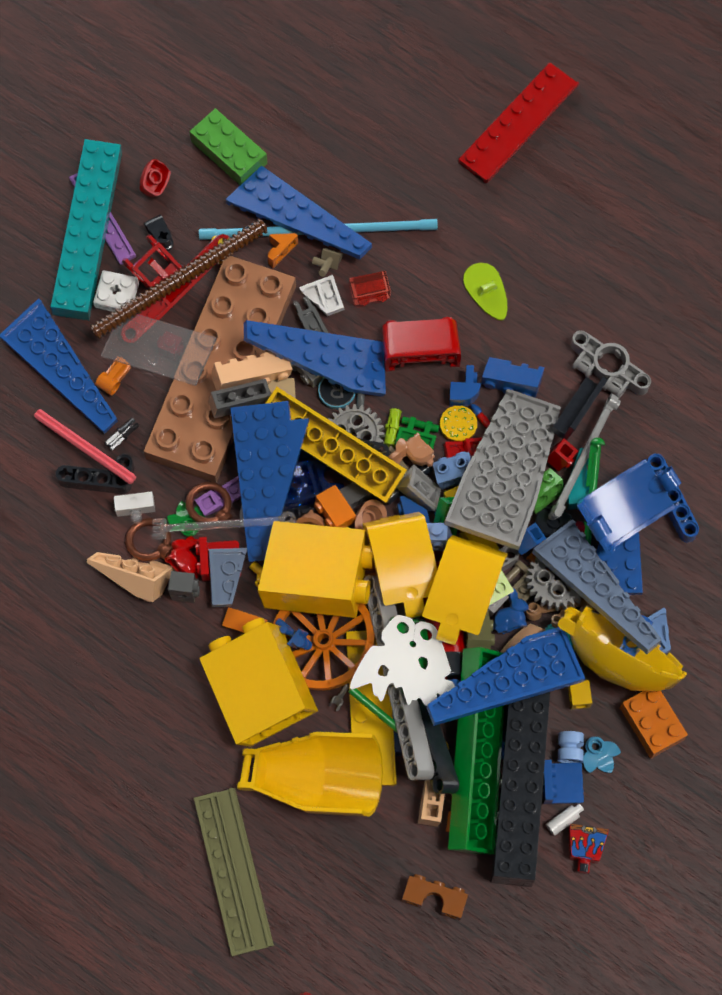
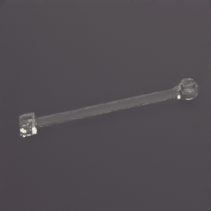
M285 512L278 517L167 524L165 518L153 519L152 524L160 526H153L152 531L160 533H153L152 539H166V532L273 525V521L297 523V519L292 512ZM287 516L291 517L289 521H285Z

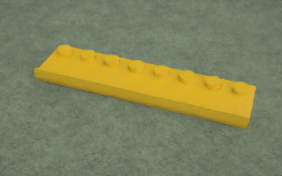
M367 631L346 632L347 639L367 640ZM347 646L348 659L356 664L362 656L365 647ZM382 666L378 670V675L384 676ZM371 683L356 688L393 719L388 689L384 699L380 701L378 696L373 694ZM350 694L352 733L373 734L380 744L383 761L382 786L397 785L393 729Z

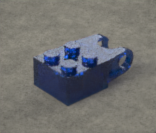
M319 460L299 462L295 468L284 510L315 503L316 495L335 484L339 490L345 486L344 484L329 483L325 480L323 474L331 468ZM296 483V486L299 485V487L294 488L292 487V484Z

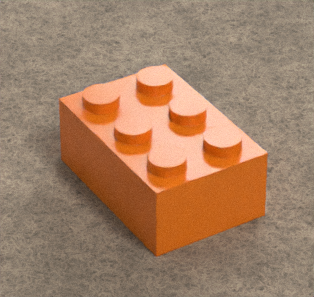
M642 691L623 702L620 706L621 711L651 759L684 741L688 736L661 691Z

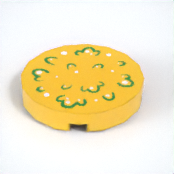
M465 406L450 407L443 412L440 418V430L442 435L449 441H464L466 438H472L476 432L477 418Z

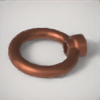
M203 482L197 484L189 491L185 504L189 516L194 521L202 525L219 524L221 527H225L232 520L233 516L230 514L232 507L231 497L223 486L214 482ZM214 490L223 497L224 507L215 517L206 518L200 516L195 511L193 501L199 492Z
M141 519L135 522L126 534L127 550L138 560L153 561L160 557L165 560L173 550L171 547L170 530L166 524L158 519ZM144 526H155L163 533L164 541L158 546L157 551L153 553H141L133 544L135 533Z

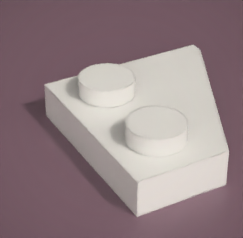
M333 275L299 287L300 291L305 296H308L309 300L327 316L345 310Z

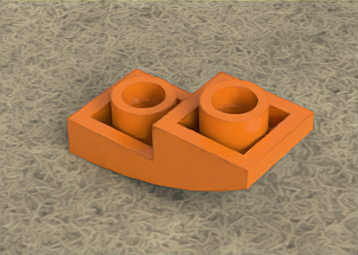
M228 607L222 626L244 633L242 627L246 623L261 617Z

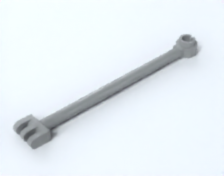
M610 394L607 398L603 411L556 505L552 507L548 515L550 520H554L562 515L566 507L564 505L589 456L592 439L599 436L610 412L617 410L621 401L614 394Z

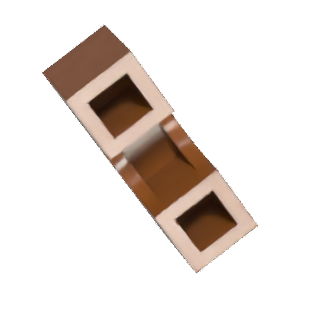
M414 874V877L409 876L402 902L421 908L426 897L435 895L443 902L441 915L461 920L468 897L464 889L458 887L450 889L445 887V883L435 880L431 883L425 881L426 877Z

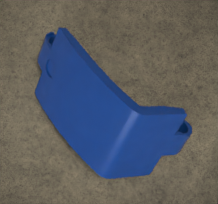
M643 459L579 500L577 507L587 521V525L594 537L600 542L607 555L615 550L617 545L675 509V505L667 492L676 488L682 482L672 466L655 474L648 461Z

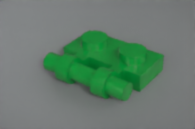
M403 416L401 423L408 425V427L400 426L395 446L399 439L403 438L407 441L416 433H419L420 438L433 449L436 436L431 435L430 432L438 433L440 426L433 424L432 421L427 420V422L416 420V417L411 416L409 418ZM414 427H417L425 430L424 432H420L413 429Z

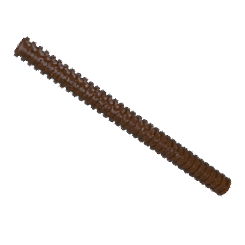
M257 219V222L247 225V228L238 231L237 235L233 234L232 238L228 237V240H224L222 244L219 243L218 247L214 246L213 250L210 249L208 253H203L204 256H198L199 259H194L193 263L189 262L188 266L184 265V268H180L178 272L175 271L174 275L170 274L169 278L165 277L164 281L161 280L159 284H154L155 287L151 286L150 290H145L144 294L140 293L139 297L135 296V299H131L129 303L126 302L125 306L121 305L120 309L116 308L115 312H110L111 315H105L106 318H101L99 322L96 321L95 325L91 324L92 332L98 339H101L102 335L106 336V333H110L111 329L115 330L116 326L120 327L122 322L126 323L127 319L131 320V317H135L137 313L140 314L141 310L145 311L146 307L150 308L151 304L154 305L156 301H161L160 298L170 295L171 291L175 292V289H179L181 285L184 286L185 282L189 283L190 279L194 280L195 276L198 277L200 273H205L204 270L208 271L209 267H214L215 263L219 264V261L228 258L229 254L233 255L234 251L238 252V249H242L244 245L247 246L248 242L252 243L253 239L257 240L258 236H263L262 233L266 234L267 227L261 219Z

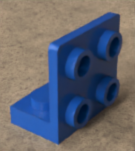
M545 760L543 804L583 803L582 764L552 763V760Z

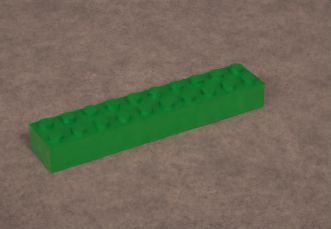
M483 647L463 649L461 681L466 680L472 673L503 653ZM505 705L458 719L454 768L459 780V790L457 793L452 794L448 850L476 855L494 854Z

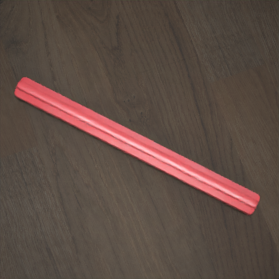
M39 409L34 414L36 420L128 484H132L136 480V476L43 410Z

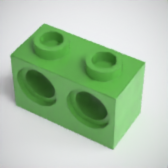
M551 468L544 472L537 502L533 510L535 514L557 499L564 489L563 479Z

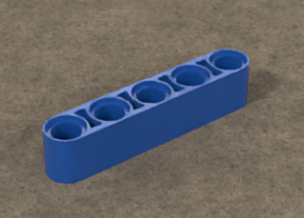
M652 454L647 460L655 474L668 468L665 459L660 454ZM651 462L658 463L659 467H653ZM677 486L667 492L668 495H673L676 498V501H672L675 509L667 514L680 539L689 543L696 538L699 526ZM676 512H682L685 517H678ZM684 529H691L693 534H687Z

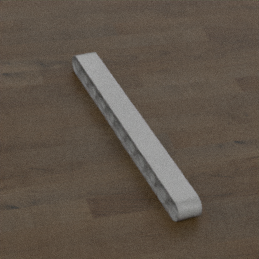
M368 575L364 579L370 581L368 608L377 646H384L385 643L381 638L382 631L388 625L390 619L397 616L395 604L387 606L383 604L377 575ZM382 665L384 676H387L389 669ZM391 683L387 689L407 775L410 780H430L434 775V766L418 699L412 700L408 705L401 687L395 688L394 684Z

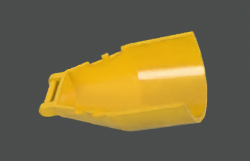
M313 732L309 733L310 735L295 737L283 743L278 742L257 749H243L242 756H244L241 779L237 785L239 790L256 791L311 814L370 817L377 808L382 790L383 761L380 744L373 734ZM255 758L251 782H248L251 760Z

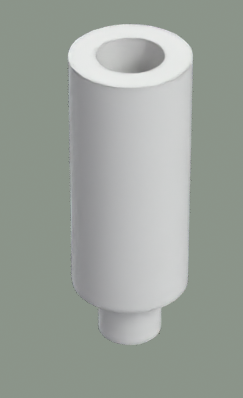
M580 804L575 807L571 805L545 825L549 832L555 836L580 817L579 813L584 809Z

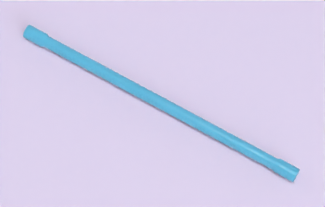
M437 219L345 224L355 232L438 230ZM278 226L267 227V233L262 234L263 236H269L270 234H290L295 232ZM243 228L199 229V240H210L213 236L219 234H226L232 238L233 234L237 235V232L242 231Z

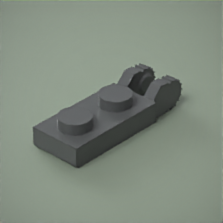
M308 296L303 297L304 304L307 307L304 311H302L297 301L293 302L298 318L305 330L328 333Z

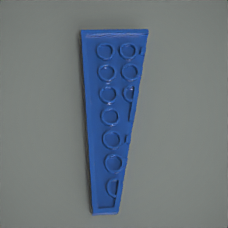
M263 166L259 167L226 198V204L229 206L232 204L239 207L241 211H249L261 219L266 218L275 225L295 233L299 232L307 235V238L319 240L328 247L329 245L336 247L341 252L357 259H361L372 248V243Z
M37 299L0 334V339L105 434L118 422L116 416L62 335L42 301Z

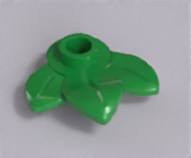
M181 501L178 504L176 514L167 516L169 525L173 529L180 530L184 536H195L198 533L200 524L189 516L185 502ZM196 506L194 508L200 516L205 517L200 507ZM191 525L193 529L187 530L186 527Z

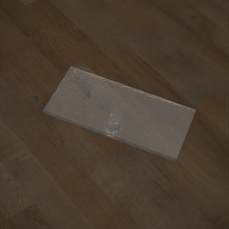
M136 314L135 317H131V320L127 319L126 323L122 322L120 327L116 326V329L112 330L101 356L196 386L217 338Z

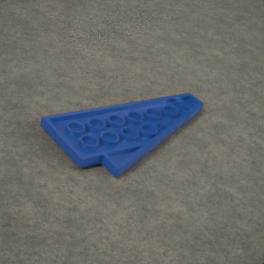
M289 401L231 408L249 562L265 560L273 521L280 522L309 424V418L291 420Z

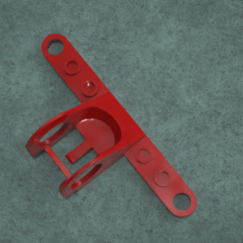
M226 234L217 235L190 262L193 263L194 259H199L198 256L200 255L204 256L203 253H208L210 249L213 250L214 246L218 247L219 239L225 238L228 240L229 236ZM147 235L146 240L153 247L134 265L127 258H124L122 262L150 290L151 286L155 287L154 284H159V281H164L165 277L169 278L170 274L174 275L175 271L178 272L183 267L152 235ZM157 250L169 265L163 269L151 258L147 263L157 272L158 276L150 282L138 267ZM204 270L205 273H200V276H195L194 280L190 279L189 283L185 282L184 286L181 285L179 289L176 288L175 292L171 291L170 295L160 298L161 301H156L154 305L151 304L150 308L146 307L145 311L141 310L140 314L137 313L122 328V340L129 344L137 342L208 271ZM128 329L135 331V337L131 340L127 339L125 335Z

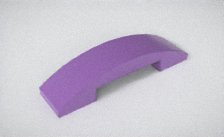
M239 476L223 485L228 491L232 503L241 499ZM210 490L195 499L205 516L215 513L224 507L223 497L216 491L212 492Z

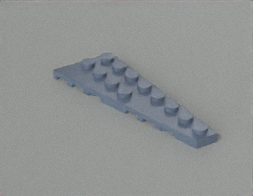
M573 519L533 548L532 553L644 653L648 654L661 643L662 639L640 614L641 610L638 606L635 607L629 599L630 595L627 591L624 592L619 585V580L605 561L599 558L596 554V549L585 539L586 535L580 532Z

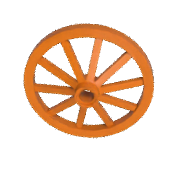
M359 604L358 611L361 613L359 616L335 632L333 631L340 616H333L326 629L324 615L317 614L320 630H317L300 612L286 610L278 612L273 624L279 618L285 622L288 615L292 613L314 635H307L306 637L312 642L310 650L300 648L293 651L296 658L315 650L301 672L310 690H332L351 682L365 654L372 646H375L376 638L371 616L364 604ZM362 621H365L367 640L337 639ZM329 638L326 644H320L322 639ZM336 646H363L365 649L358 662L354 664ZM330 652L350 668L345 674L332 679ZM323 653L326 680L315 681L306 679L314 664Z

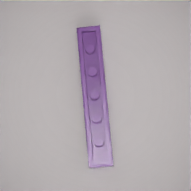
M78 173L69 177L74 188ZM110 212L105 240L119 264L122 265L124 258L130 261L136 258V254Z

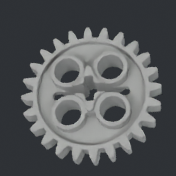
M356 404L353 405L352 409L346 405V411L339 408L340 414L337 415L333 412L334 419L328 418V420L339 427L345 428L350 434L355 432L357 438L363 439L365 435H371L372 437L369 441L384 444V441L380 438L385 437V433L380 431L385 428L383 425H379L382 422L381 419H376L377 413L371 414L370 408L364 411L363 405L359 409H357ZM356 419L363 420L359 426H355L354 421Z
M535 557V563H530L531 569L527 570L528 576H526V582H529L527 583V589H531L529 595H536L534 601L541 600V607L548 604V610L555 606L556 611L559 610V606H562L565 610L568 604L574 608V601L580 604L581 596ZM545 577L548 581L543 582L539 578ZM557 590L560 591L562 594L556 595L553 593V591Z

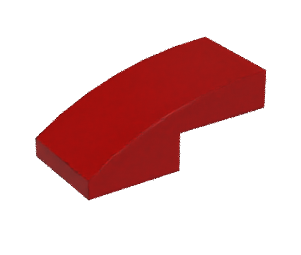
M466 438L464 441L445 442L443 444L445 457H453L459 452H469L471 456H474L482 438Z

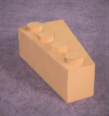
M265 352L258 358L255 355L246 356L242 361H237L236 358L230 359L228 363L223 365L221 361L215 362L211 376L217 391L266 379L267 384L276 379L282 381L291 375L292 367L289 360L285 358L280 359L276 357L275 353Z

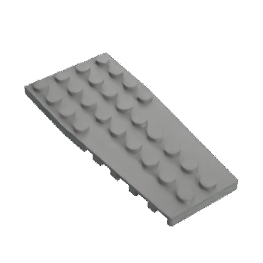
M510 389L506 390L496 413L491 419L490 425L486 429L474 456H472L462 476L444 525L519 550L537 502L554 432L551 429L558 420L560 406Z

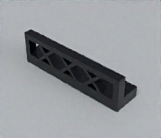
M586 377L551 431L562 439L568 440L608 380L603 377L596 384Z

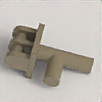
M323 248L321 259L314 257L312 264L321 266L319 275L324 277L329 268L338 269L343 253Z

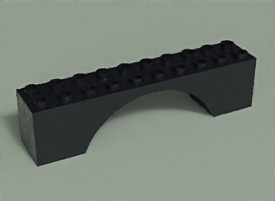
M550 692L506 705L503 772L491 883L532 887L535 882Z

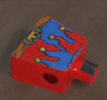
M576 824L569 825L570 860L578 861L577 872L589 874L590 863H599L607 839L608 829Z

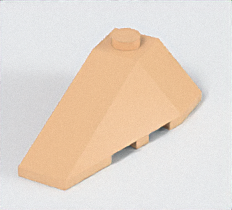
M100 552L87 559V563L134 596L142 598L147 602H154L163 595L170 579L171 571L174 570L170 565L158 561H150V564L142 563L136 558L123 560L119 555Z

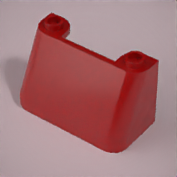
M452 317L405 322L390 320L382 326L385 372L395 371V366L400 364V367H404V363L441 361L442 364H445L447 361L450 362L451 367H460L461 349L456 320Z

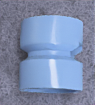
M576 731L559 732L558 745L561 748L558 749L557 761L560 763H583L584 751L581 747L584 745V734Z

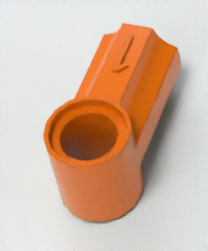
M117 357L110 368L99 375L95 385L109 395H114L120 386L121 380L131 369V365L125 359Z

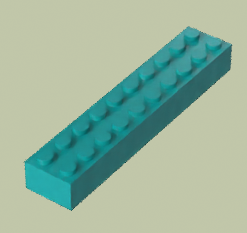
M84 140L51 303L53 315L90 320L105 236L122 158L121 144Z

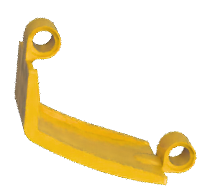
M420 512L362 523L363 529L368 533L383 604L387 606L403 603L406 617L422 616L425 608L423 598L429 596L437 572L425 516Z
M454 535L448 539L422 614L425 618L440 622L436 636L437 640L455 645L460 630L475 635L480 634L508 553Z

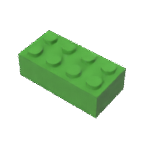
M216 108L190 130L191 142L239 185L246 181L259 167H264L268 164L267 153Z

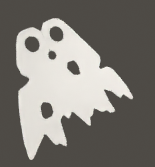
M395 616L382 631L381 638L385 645L372 646L368 650L352 678L350 688L355 689L371 683L373 694L382 701L388 685L393 683L395 688L402 687L408 705L412 700L415 701L420 698L426 706L437 698V693L441 696L446 691L448 692L455 687L453 682L445 679L450 674L451 669L442 641L436 639L438 633L436 627L423 621L415 625L409 617ZM398 623H406L409 631L405 634L400 633L397 629ZM422 629L431 631L432 638L430 640H424L421 637L420 632ZM410 641H414L416 647H411ZM420 657L427 658L428 666L426 669L420 666L418 661ZM382 665L389 669L385 677L378 675V670Z

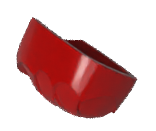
M152 159L144 167L140 179V191L144 195L151 198L157 197L166 188L171 171L163 162Z

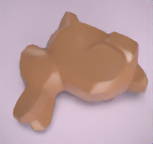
M416 433L407 441L403 438L399 439L395 446L396 451L388 456L389 459L397 464H400L403 457L407 456L413 464L419 466L427 465L429 467L433 466V458L435 457L433 454L434 450L420 438L419 433Z

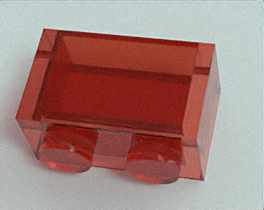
M386 271L349 278V287L354 306H365L374 301L384 302L390 298L391 290Z

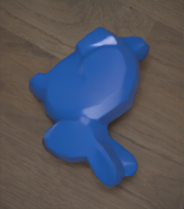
M513 588L514 592L508 594L510 606L500 609L494 617L493 630H497L498 633L507 634L512 632V630L528 626L524 612L529 609V606L523 599L518 598L515 588Z

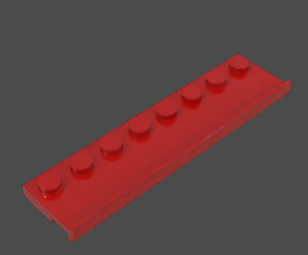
M549 62L458 159V163L474 175L482 178L484 183H488L579 86V82H576Z

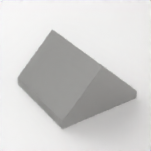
M412 465L397 489L408 499L427 509V511H435L441 488L419 468Z

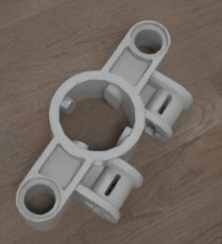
M579 330L574 333L571 348L579 357L574 362L573 369H578L588 378L592 373L599 380L603 377L606 378L608 381L604 385L603 390L610 391L619 399L627 389L637 395H644L648 392L651 384L650 376L630 363L629 354L623 346L616 343L603 344L585 331ZM576 340H582L584 344H579ZM611 353L615 354L618 359H621L623 364L618 372L613 373L602 369L598 364V359L600 360L603 354ZM637 382H643L646 386H639Z

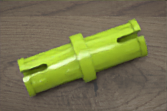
M396 408L390 409L388 423L385 425L384 444L393 448L395 447L397 433L400 428L399 421L402 413L401 410Z

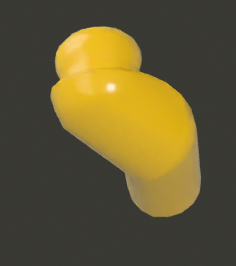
M254 561L249 568L257 574L255 585L258 588L263 567Z

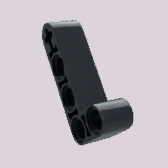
M128 454L119 455L116 458V462L120 465L124 462L130 463L126 469L134 474V463L131 456ZM62 465L56 470L57 480L65 488L126 494L132 487V484L127 482L123 486L117 485L123 479L110 470ZM83 476L89 477L86 481H80V478ZM102 478L108 479L104 484L99 483V480Z

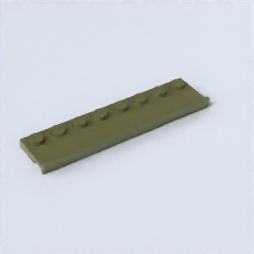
M235 788L195 797V806L232 957L273 947L274 943Z

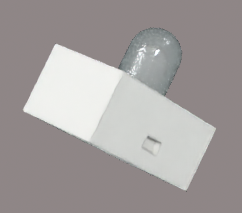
M152 492L114 496L117 517L130 515V520L133 524H139L142 521L143 513L155 512Z

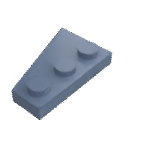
M247 548L208 550L212 607L232 606Z

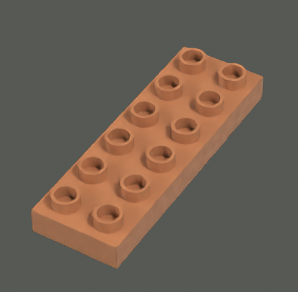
M230 255L228 258H224L144 449L147 460L217 483L234 442L231 415L214 419L208 402L211 392L216 391L211 376L213 365L215 362L220 361L223 365L228 363V360L235 358L237 361H242L246 356L255 355L258 358L262 353L270 352L244 341L243 323L248 320L281 325L296 288V277Z

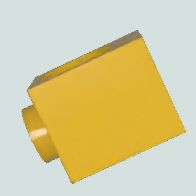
M589 680L568 686L571 710L591 707L592 697Z

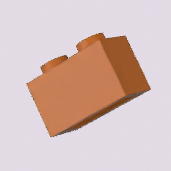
M336 484L316 495L314 506L319 514L322 513L326 518L325 523L327 526L346 528L355 523L356 514Z

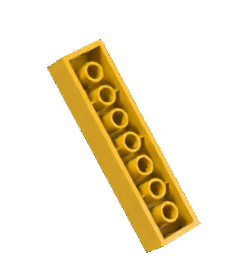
M276 386L266 403L289 401L291 420L309 418L301 449L387 503L407 473V469Z

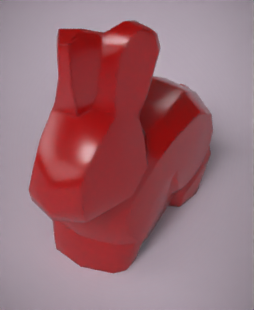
M190 536L186 540H174L171 544L173 550L165 558V562L169 563L176 572L194 573L197 579L198 560L189 550L196 547V544H199V539Z

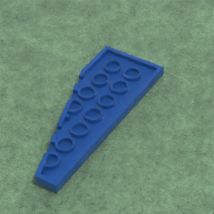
M248 320L243 323L244 341L264 351L268 350L275 353L276 357L280 359L285 358L291 361V364L315 376L320 375L328 379V382L332 384L336 383L343 386V389L348 392L382 397L386 394L384 345L381 341Z
M557 627L526 636L518 644L507 649L505 653L472 673L466 680L459 682L453 689L448 692L446 691L427 705V710L433 726L578 684L584 682L585 676L566 632Z

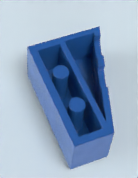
M489 357L481 384L489 389L502 390L503 393L510 389L536 398L545 367L539 366L537 370L528 368V364L522 363L521 366L511 365V361Z

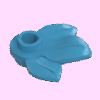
M599 737L589 738L585 745L587 752L583 756V764L586 771L591 773L598 768L603 772L612 773L614 768L613 757L621 753L619 747L611 741L604 742ZM592 744H597L599 749L593 750Z

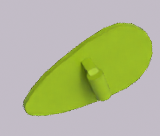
M488 263L471 265L464 273L463 279L467 292L485 313L499 321L504 320L507 314V298L498 271Z

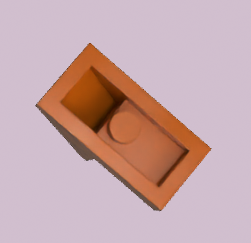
M297 234L269 235L270 243L274 246L267 256L268 264L272 268H275L298 244Z

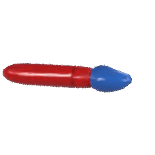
M471 404L473 413L487 429L491 422L482 413L479 406Z

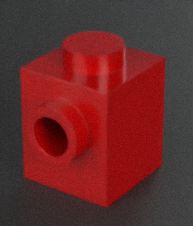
M563 438L551 449L547 462L558 472L564 467L567 469L574 462L572 458L578 450Z

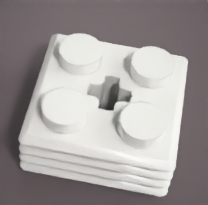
M103 270L93 301L95 308L115 312L116 308L120 309L121 305L125 306L126 302L129 303L131 299L134 300L139 286L138 278Z

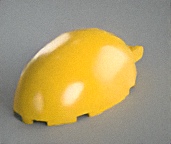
M586 606L583 612L573 607H567L564 611V617L558 621L559 628L570 634L573 649L583 664L604 680L633 691L653 692L671 689L687 675L685 671H682L683 665L671 653L666 655L659 649L661 645L655 647L648 654L640 649L635 657L619 649L625 635L602 614L593 612L592 607ZM632 641L627 642V646L630 648L637 646Z

